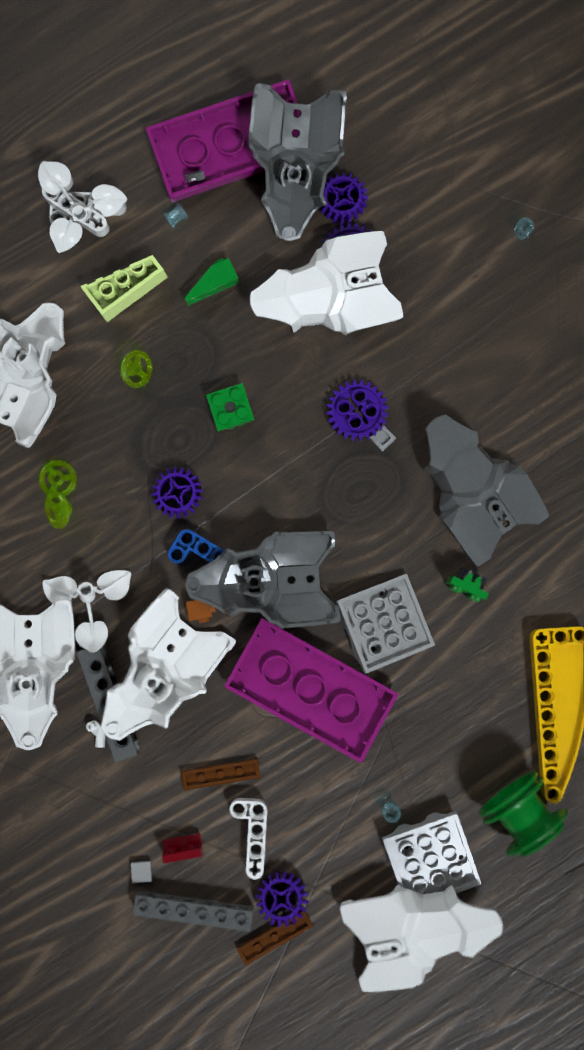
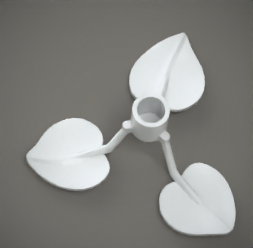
M43 161L40 163L38 178L44 191L55 195L61 189L71 204L70 212L73 217L70 220L63 217L58 218L50 226V237L58 253L69 250L80 240L82 227L79 223L73 221L85 220L88 215L87 211L90 210L92 204H94L96 212L104 217H109L118 212L127 201V197L118 188L102 184L92 190L94 200H91L87 206L81 202H74L64 188L71 181L69 169L60 162Z
M116 570L104 573L97 580L99 589L96 586L93 587L89 582L80 584L77 589L76 582L67 576L43 580L44 593L52 604L56 600H72V598H76L78 595L81 601L86 603L90 623L80 624L76 629L75 637L77 643L90 653L101 649L108 637V629L104 622L96 621L93 623L90 602L94 600L95 592L99 594L104 593L105 597L109 600L123 598L129 590L131 572Z

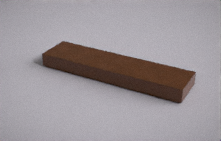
M258 758L181 771L184 791L261 778Z
M300 910L299 912L303 917L300 919L295 915L297 920L295 924L291 919H289V926H286L285 922L282 921L281 927L275 924L237 946L236 950L245 966L314 927L307 912Z

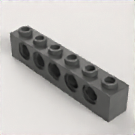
M105 646L94 653H90L86 649L76 652L101 722L105 709L107 690L116 685L113 679L115 672L113 666L107 662L106 658L109 655ZM95 660L100 661L102 664V668L99 671L93 669V662ZM102 678L108 681L106 689H102L99 686V681ZM133 732L127 735L128 741L126 744H122L119 740L109 738L106 735L115 763L140 753L141 745L138 738H134Z
M138 891L135 897L133 915L250 932L254 906Z

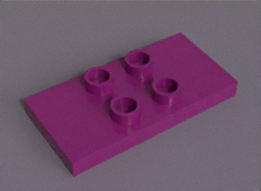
M289 79L271 85L287 103L298 104ZM254 91L146 127L171 203L265 171L254 158L253 151L248 146ZM295 109L293 115L297 118L300 115V111ZM294 129L292 130V136L296 137L298 130ZM203 170L205 175L203 180L186 182L184 175Z
M263 618L224 686L228 690L360 763L365 758L399 695L397 692Z

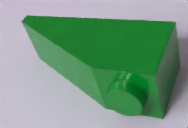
M221 258L214 262V265L207 270L185 297L187 306L239 283L238 276L230 259Z

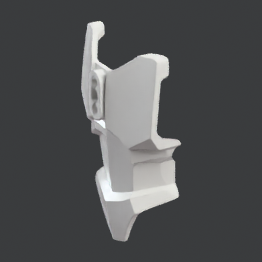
M366 232L326 240L323 246L315 251L309 264L292 271L278 269L266 282L252 291L250 296L251 309L258 317L274 319L290 325L293 333L302 326L322 324L333 331L347 335L360 329L400 320L403 317L401 302L384 286L379 269L381 256L387 246L384 232ZM370 273L375 274L376 279L373 280L371 278H368V276L370 275ZM352 277L357 279L356 284L352 283Z
M53 303L42 304L26 320L16 326L0 319V423L12 427L16 437L15 442L27 448L32 446L41 432L56 401V393L51 387L52 379L47 368L52 351H58L65 344L64 311Z
M166 588L134 623L128 634L131 642L128 649L132 664L123 683L116 684L107 690L105 709L100 725L103 732L109 738L121 740L149 724H156L167 728L169 717L182 701L194 698L198 694L206 693L205 684L208 677L236 643L235 639L222 631L193 630L180 620L178 612L179 597L170 589ZM183 628L184 632L179 635V630ZM172 644V648L167 650V646Z
M70 599L56 600L39 615H18L0 604V717L9 729L16 747L25 750H32L41 746L51 722L58 714L56 705L53 703L56 682L68 671L69 665L75 660L74 617L72 601ZM27 620H30L32 622V626L30 628H28V626L26 625ZM27 639L32 641L33 644L31 646L26 644Z
M397 885L387 895L358 901L348 900L342 902L340 906L343 922L357 935L365 946L368 965L362 975L359 976L363 992L413 988L423 983L425 974L432 970L438 958L459 951L461 955L474 957L481 949L502 934V920L496 910L485 909L460 901L452 885L443 892L424 895ZM396 946L398 949L394 950L391 947ZM372 950H377L379 952L373 953Z

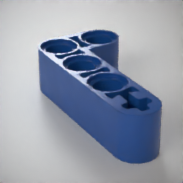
M186 529L177 536L169 549L168 557L171 562L181 564L192 551L207 561L212 562L215 560V556L224 550L193 531ZM187 533L192 535V541L189 544H185L182 540L183 536ZM202 543H206L209 546V550L205 554L199 552V546ZM175 550L182 551V558L180 560L173 559V552Z

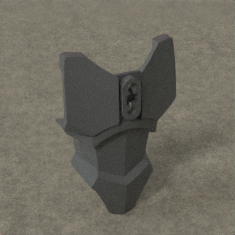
M257 83L254 86L248 146L253 151L254 158L265 169L266 191L262 195L261 202L271 218L276 236L283 240L292 241L299 239L314 212L319 207L327 205L323 196L326 176L345 154L343 134L346 91L329 90L309 104H294L283 100L271 85ZM295 109L300 111V115L297 118L293 115ZM294 129L298 130L296 137L292 136V130Z
M447 415L438 416L430 421L426 427L430 461L429 465L422 470L431 474L440 491L439 519L450 529L472 563L480 566L491 559L492 553L504 533L519 524H540L549 517V513L522 467L511 464L508 460L492 458L479 445L480 441L477 431L461 425ZM497 504V509L493 511L492 506ZM502 519L507 520L506 526L502 525Z
M333 531L274 532L272 536L264 539L257 550L236 553L230 549H225L215 560L189 573L186 581L187 593L191 599L208 604L230 617L238 614L240 611L260 612L271 624H276L279 628L340 622L339 607L321 591L319 581V566L335 547V533ZM308 575H311L313 577V581L311 583L307 582L306 580ZM290 576L295 579L292 584H289L287 581Z

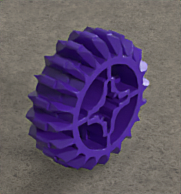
M344 172L341 173V177L334 173V179L328 176V182H325L323 193L327 205L320 207L322 208L321 213H327V219L333 217L334 223L337 222V219H340L341 224L344 223V219L351 223V217L357 220L358 214L362 215L364 212L362 208L367 207L365 202L368 201V196L365 195L367 189L363 188L364 183H358V176L352 179L351 173H349L348 177H345ZM337 186H346V187L341 189V188H338ZM352 190L357 194V203L353 202V199L350 197ZM328 193L332 194V197L335 199L333 206L327 200ZM346 195V199L343 198L342 200L339 201V197L342 198L343 196ZM343 207H346V208H348L349 210L340 211L339 209H340V208H343Z
M177 467L173 468L174 473L166 469L168 475L165 476L161 472L159 475L163 479L160 481L155 478L154 480L159 485H152V489L157 490V492L151 493V496L158 497L153 500V503H160L157 506L158 511L165 508L162 513L163 515L170 511V518H173L174 514L177 513V518L180 519L181 512H183L185 517H188L187 510L194 513L195 510L192 506H200L195 502L196 499H203L197 495V493H203V489H197L202 484L200 481L194 483L198 477L194 475L190 478L192 471L189 470L184 474L185 468L183 467L180 469V473H178ZM174 478L186 479L190 484L179 486ZM169 481L171 488L169 492L162 496L163 487ZM174 485L179 491L182 490L180 500L175 495L172 496L175 489ZM193 490L191 500L185 505V494ZM174 499L178 502L180 508H171L164 501Z
M279 872L275 873L276 879L269 875V883L266 880L262 881L266 887H258V890L263 892L262 895H256V898L262 899V902L256 903V906L263 905V909L259 910V914L267 913L263 918L264 920L272 917L271 925L275 923V920H278V927L282 926V921L285 922L286 926H289V919L295 924L297 922L295 915L301 919L303 915L299 911H307V908L302 906V903H309V900L303 899V896H307L308 892L302 893L301 891L306 885L303 884L299 887L298 883L301 879L298 878L294 882V874H291L288 879L287 872H283L282 878H280ZM278 882L290 884L283 892L276 889L273 885ZM294 890H296L298 895L297 907L290 901V895ZM268 891L271 892L275 899L271 908L267 904ZM289 891L286 895V904L284 902L278 904L279 898L277 894L282 896ZM280 907H285L292 913L280 916L275 914V911Z

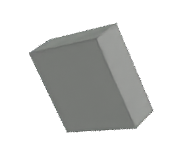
M384 425L381 426L382 431H376V436L372 435L369 437L382 452L396 440V437Z
M151 861L131 862L132 883L152 882Z

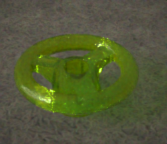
M141 350L129 352L124 357L120 369L121 377L125 384L132 388L144 386L152 375V361L148 354ZM141 358H143L147 364L146 373L142 370ZM139 375L142 380L132 382L128 377Z
M51 461L40 471L39 485L42 491L50 497H65L76 486V472L65 461ZM62 466L66 468L70 474L63 475L60 471L54 470L52 467ZM47 471L49 472L48 481L52 484L50 490L47 488L44 480ZM59 475L60 480L58 482H55V476ZM71 480V483L66 490L62 492H56L58 486L61 485L63 481Z
M52 491L45 500V514L49 523L54 528L62 529L69 522L72 506L62 493ZM53 497H58L60 503H54L51 500ZM51 509L55 515V520L52 517Z

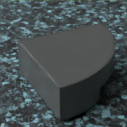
M201 169L186 174L184 177L186 182L190 183L194 180H203L205 175Z

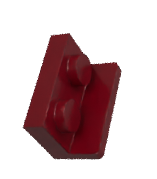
M200 833L162 841L164 851L162 855L163 864L201 857L204 853Z

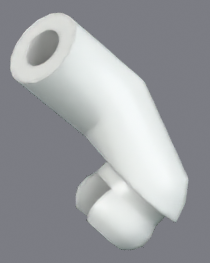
M94 720L88 722L86 725L87 731H91L96 736L95 747L104 748L106 735L100 727L101 724Z

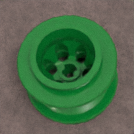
M536 771L529 772L504 787L488 800L479 811V815L483 817V824H489L499 819L514 839L506 850L507 856L520 854L524 857L530 855L548 844L564 828L563 821L568 814V810L558 809L553 812L548 810L536 794V791L544 782V778L538 777Z

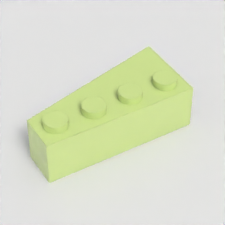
M151 255L131 264L128 268L114 271V274L105 278L100 277L95 282L88 285L84 284L80 287L108 322L168 277L158 261Z

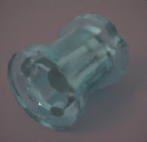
M179 203L170 212L163 213L172 228L183 218H188V215Z
M521 218L514 229V234L518 239L524 240L530 236L534 229L533 221L530 218Z
M388 802L384 805L382 814L386 821L394 823L400 819L401 811L396 804ZM390 808L396 811L394 812V816L390 817L389 814H386L389 813Z

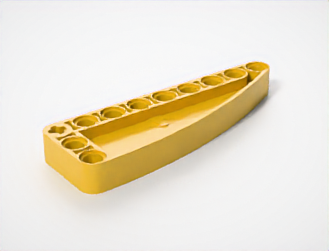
M584 627L535 629L530 634L540 777L544 778L541 786V795L551 804L560 802L577 758L584 729ZM577 630L582 632V638L579 641L574 637ZM558 631L563 634V639L560 642L555 639V634ZM539 633L544 636V640H541V643L539 640H536V635L539 636ZM540 652H544L546 658L540 663L537 655ZM545 671L547 674V679L541 682L539 680V674L540 672ZM543 691L548 692V699L546 701L540 699V694ZM548 710L550 717L544 721L541 717L542 713ZM546 730L551 731V737L548 740L543 738V733ZM551 749L553 752L552 758L545 759V752ZM553 769L554 776L551 779H547L546 772ZM550 789H555L556 795L553 798H548L547 796Z

